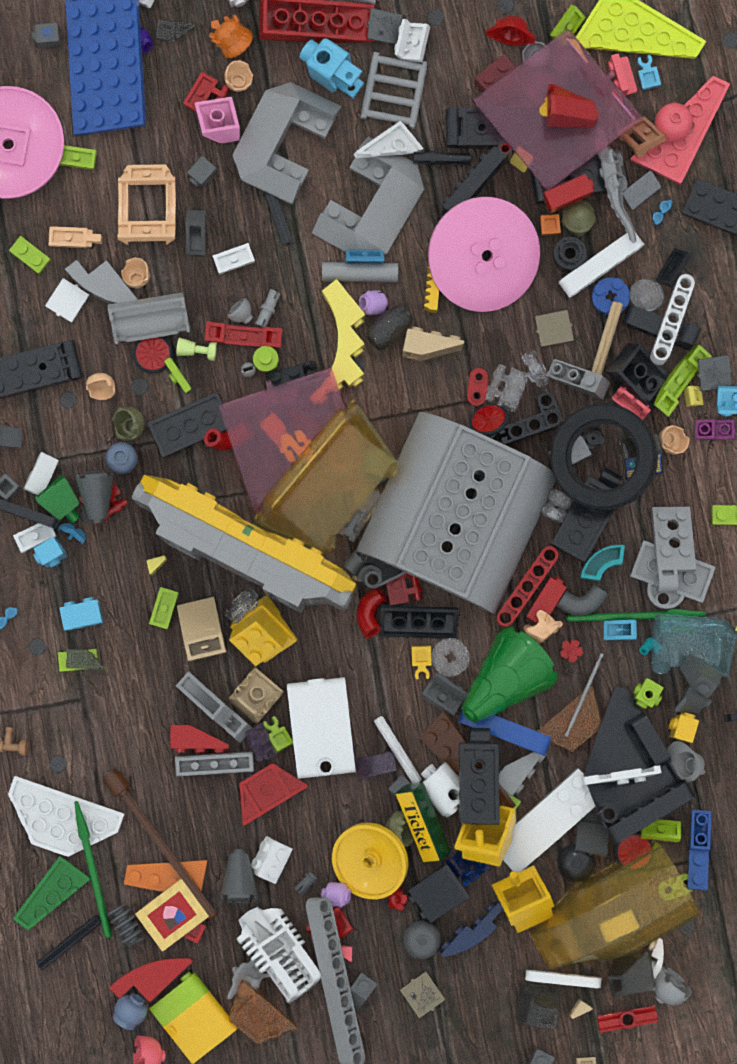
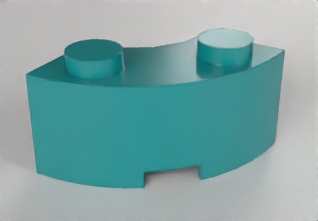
M625 545L608 546L596 552L584 564L579 579L599 582L606 569L612 566H621Z

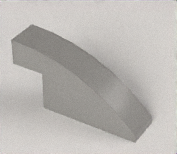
M77 260L65 268L66 272L79 286L104 302L115 304L138 300L107 260L90 274L85 271Z
M189 671L177 683V688L240 743L253 729Z

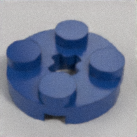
M609 277L600 280L595 285L591 296L594 308L608 316L612 302L610 299H606L608 292L616 295L614 301L623 304L622 313L630 300V292L627 285L619 278Z

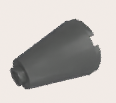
M104 470L82 472L83 476L76 473L75 478L88 519L92 520V523L104 522V519L108 518L114 471L109 470V474L104 473Z
M236 849L233 850V853L229 854L219 901L222 903L223 899H227L229 904L250 903V899H254V902L258 901V893L249 854L245 853V850Z

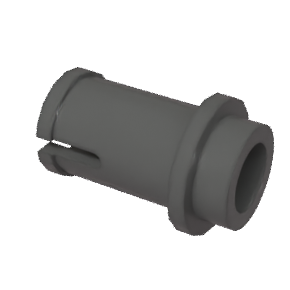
M312 871L306 872V876L294 887L302 896L319 879Z

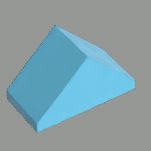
M636 620L604 621V640L637 639Z

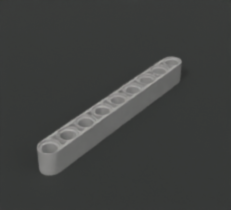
M326 897L309 898L306 902V912L340 1064H364L365 1054L332 903Z

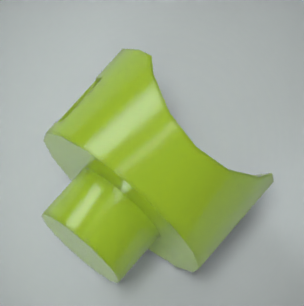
M262 346L254 352L253 363L259 371L269 373L275 371L278 367L279 357L272 347Z

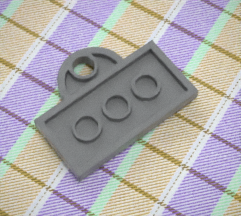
M643 540L630 577L648 583L647 596L651 603L661 609L676 607L683 601L684 597L703 603L716 567L696 560L695 572H678L677 592H657L655 586L656 559L654 544ZM664 593L668 596L666 604L659 603V594Z

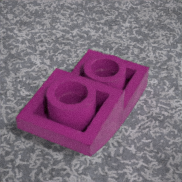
M695 420L696 440L735 439V420Z

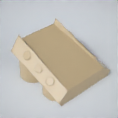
M254 668L228 699L231 705L238 708L252 722L258 723L284 692L257 668Z

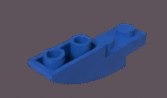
M691 810L687 852V890H708L711 811Z

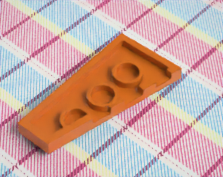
M208 860L180 862L202 892ZM170 862L127 865L124 885L164 892L178 882L181 877Z

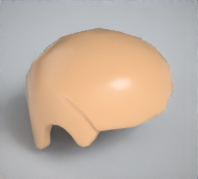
M240 60L231 62L224 74L225 83L235 92L246 91L251 86L253 74L249 65Z
M134 257L126 261L124 269L121 270L123 282L129 288L139 289L149 281L150 271L147 263L142 258Z
M95 373L89 376L86 382V390L89 391V395L93 399L107 400L115 394V382L111 376L105 373Z
M671 425L665 427L659 434V445L666 453L672 455L684 453L689 446L690 439L684 434L683 428Z

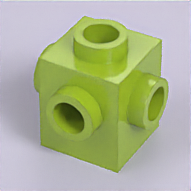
M645 678L642 684L638 683L633 691L635 694L634 699L637 700L636 704L644 709L647 707L652 708L654 705L657 707L662 699L660 694L664 687ZM647 691L650 693L649 698L645 695Z

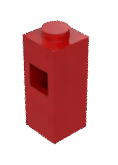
M584 174L545 191L542 197L549 212L553 213L591 196L595 187L592 179Z
M550 577L525 618L537 624L539 620L536 613L539 610L550 615L567 588L564 586L565 582L557 577L554 579Z

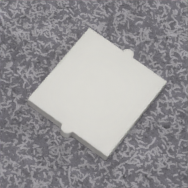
M63 278L45 306L54 311L58 317L62 316L72 323L88 299L89 294L78 288L77 284L73 285Z

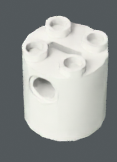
M446 762L437 769L433 764L429 765L421 773L425 778L423 781L432 805L442 816L447 818L459 809L457 807L459 804V776ZM448 793L452 794L453 800L448 797Z

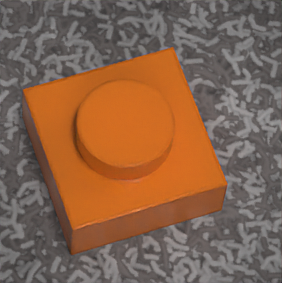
M559 214L540 216L541 236L559 235L561 233Z

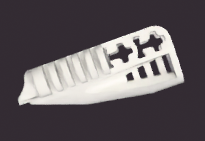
M256 907L247 911L238 920L242 931L237 941L239 944L246 942L242 948L244 950L250 948L247 951V955L254 954L251 957L252 962L257 959L259 960L255 963L256 968L262 965L263 967L259 969V972L263 973L266 971L286 998V1002L291 1003L306 993L321 979L320 971L303 949L304 939L298 942L301 935L297 934L294 936L297 932L296 928L290 930L293 924L291 922L285 924L289 920L288 917L281 918L285 915L283 910L278 908L263 910Z

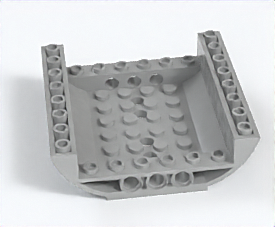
M419 412L356 551L372 559L376 558L495 615L556 479L552 470L528 455L464 425L433 414ZM475 471L483 472L484 479L481 482L474 479ZM468 488L476 491L474 499L467 498L466 490ZM453 523L458 524L460 527V532L457 535L450 532V526ZM445 541L452 544V550L448 553L444 552L441 547Z

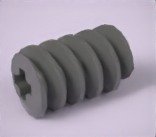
M126 904L110 911L107 916H114L111 924H118L114 931L121 930L117 935L118 938L124 937L121 945L127 944L131 946L144 939L145 935L138 936L142 929H135L138 921H131L135 914L128 915L132 908H125Z

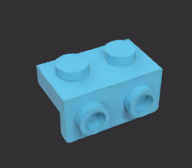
M737 386L717 387L716 409L719 414L723 416L737 414Z

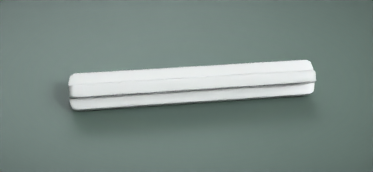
M378 717L374 720V723L412 784L419 783L422 779L384 717Z

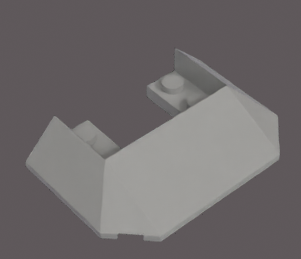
M292 82L265 90L232 155L241 181L264 192H268V194L289 204H293L309 170L276 153L291 124L326 139L342 106Z
M368 136L359 149L373 139ZM402 155L367 158L355 157L349 169L380 186L362 217L330 200L324 212L320 213L312 234L343 252L346 250H383L384 255H387L424 191L417 164H413V161Z

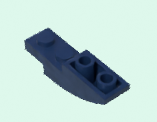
M492 902L486 908L487 913L484 917L479 916L473 922V929L467 924L464 927L460 925L453 933L455 937L451 941L447 939L440 947L442 949L440 954L443 957L458 954L475 946L489 936L497 928V925L492 921L503 910L500 902Z

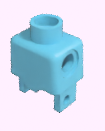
M325 38L319 44L311 39L302 49L299 58L306 62L309 76L331 93L338 88L354 99L364 86V82L358 79L362 71L352 64L350 53L329 39ZM348 87H355L353 91L348 90Z

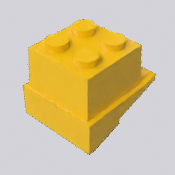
M265 595L238 614L230 626L233 630L229 641L255 666L261 662L266 663L297 641L296 636L283 620L280 611L268 595Z
M499 805V825L462 824L454 848L462 851L463 859L500 867L512 843L513 828L516 824L515 808Z
M534 865L518 873L512 871L509 877L492 884V888L511 926L514 925L518 933L553 917L551 908L554 907L552 898Z

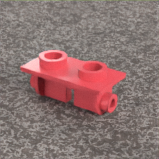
M621 386L611 398L619 406L632 411L642 420L651 411L648 408L649 405L645 406L626 390V387L623 388Z

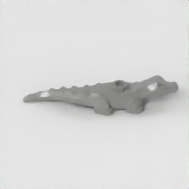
M598 126L595 129L596 137L592 141V146L601 159L600 175L605 181L607 197L610 200L612 209H614L616 216L624 225L625 231L629 235V240L635 243L634 227L623 205V191L627 190V180L622 174L621 168L623 166V158L621 153L615 154L613 149H610L603 128Z

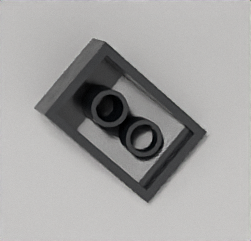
M627 343L606 370V373L620 387H626L630 394L645 406L649 405L648 408L651 410L656 408L654 406L656 397L669 376L660 365H655L651 361L650 354L641 344Z

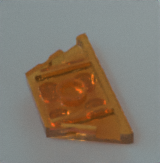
M591 686L568 737L564 735L568 730L583 692L539 728L537 732L551 737V743L571 752L599 730L601 720Z
M244 979L240 981L229 1015L231 1023L256 1044L281 1036L280 1033L288 1030L294 1031L297 1029V1024Z

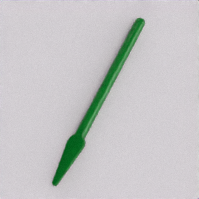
M670 608L667 611L594 613L581 616L569 614L566 616V620L568 622L643 619L677 621L705 616L706 613L704 611Z
M75 801L78 836L82 840L103 933L106 938H110L112 932L90 845V833L79 802Z

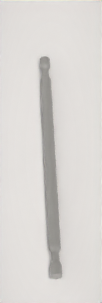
M600 653L599 659L595 664V667L587 682V685L580 698L577 708L573 714V717L568 726V730L564 735L566 737L569 736L570 729L572 728L576 720L579 710L583 704L586 694L600 665V661L604 656V654Z

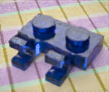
M460 850L445 861L456 877L462 876L461 880L465 887L475 882L479 876L490 869L488 864L463 859L462 851ZM472 865L474 866L475 873L470 870Z

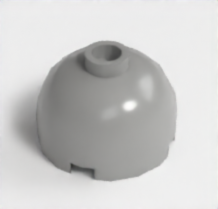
M665 966L661 968L652 984L657 1001L671 1006L680 1005L691 996L692 991L689 986L685 988L682 984L684 979L669 967L665 970Z

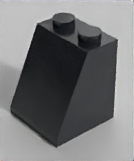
M446 862L408 889L410 893L408 898L413 905L416 903L421 908L418 911L424 921L428 919L430 923L470 897Z

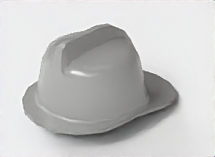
M676 741L668 747L667 751L672 760L671 764L681 779H686L690 783L706 773L703 757L694 752L687 744Z

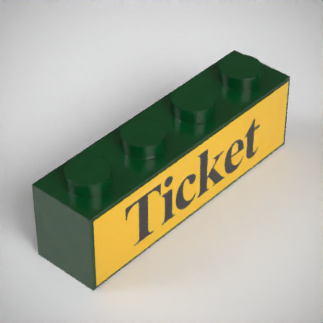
M424 783L404 785L395 795L422 862L442 861L451 853V850Z

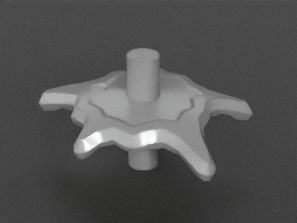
M258 959L254 962L250 960L248 963H242L239 967L232 968L234 973L232 978L233 984L227 995L228 999H232L236 993H239L241 996L247 995L253 1004L255 1003V990L259 988L260 981L263 978L270 977L268 973H260L259 967L256 968L255 963L258 962Z

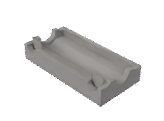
M183 292L108 305L115 344L121 341L131 342L174 335L182 331L190 332Z

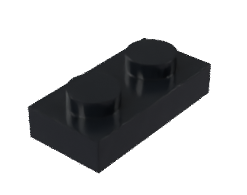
M674 248L655 280L659 284L673 288L690 260L691 255L686 251Z

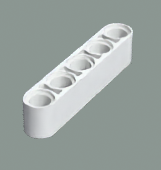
M635 232V243L629 240V235L626 233L561 279L558 283L568 297H573L642 248L645 244Z
M688 274L679 277L671 294L650 355V359L655 365H663L671 354L695 284L693 277ZM680 283H687L689 288H683ZM675 299L681 300L682 303H683V305H682V306L676 305L675 302H674V300H675ZM668 317H674L677 323H671ZM662 334H668L671 340L663 339ZM656 351L663 352L665 357L659 358L656 355Z

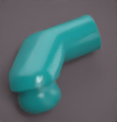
M650 637L640 647L639 652L643 655H647L650 650L658 653L663 645L657 639Z

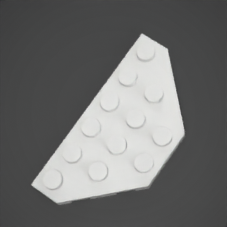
M14 776L8 793L31 844L67 857L83 850L82 840L78 836L75 801L79 802L90 833V845L118 833L125 815L119 811L18 776Z

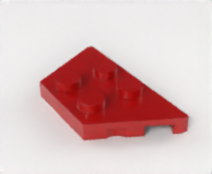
M274 763L239 783L242 824L245 826L307 788V784Z

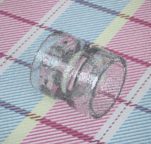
M551 489L547 497L549 502L544 504L540 514L555 522L563 523L567 515L565 510L570 508L573 499L561 491Z

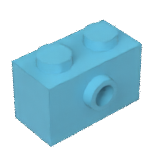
M55 537L33 548L36 552L33 556L37 563L47 568L55 567L61 563V560L68 557L60 541Z

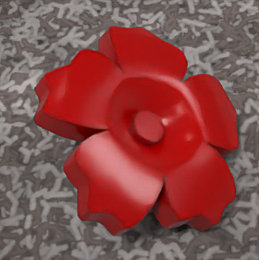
M567 640L562 642L561 648L565 650L560 651L561 657L564 659L568 658L569 662L574 663L578 659L577 656H582L584 653L582 648L578 647L580 642L578 640H571L570 643Z
M400 887L394 893L387 896L391 909L400 911L405 909L404 904L407 903L409 898L407 894H403Z

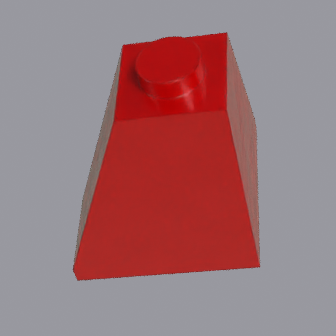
M555 84L548 85V127H594L595 121L599 119V109H595L594 101Z

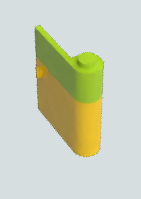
M188 972L180 978L182 983L150 1007L149 1010L188 1060L194 1064L236 1031L238 1026L195 972L193 974Z

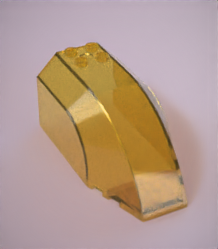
M652 841L636 852L591 876L589 879L570 888L566 895L552 909L553 916L539 923L529 935L547 967L552 969L615 959L628 955L697 917L700 913L694 899L663 847L656 841Z

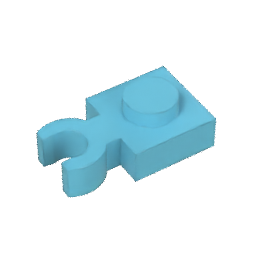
M650 55L647 56L648 63H642L641 57L637 59V65L642 69L637 73L642 91L661 86L657 67L651 68L652 57Z

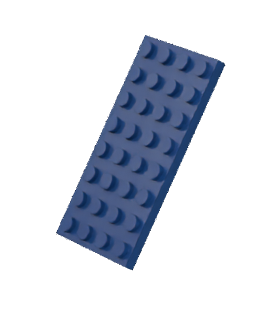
M65 0L73 135L82 136L146 126L139 0Z

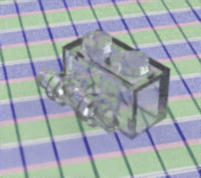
M499 364L497 370H494L492 375L494 377L492 383L486 390L485 400L492 402L494 396L499 397L497 405L515 413L530 374L512 368L508 376L504 374L506 366ZM501 380L506 382L503 391L497 389Z

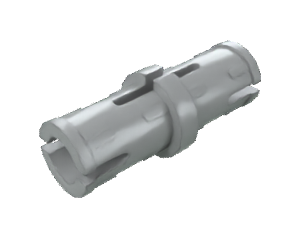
M272 289L269 290L264 304L260 307L261 312L255 325H259L261 328L267 326L271 315L275 313L274 308L281 296L279 292Z

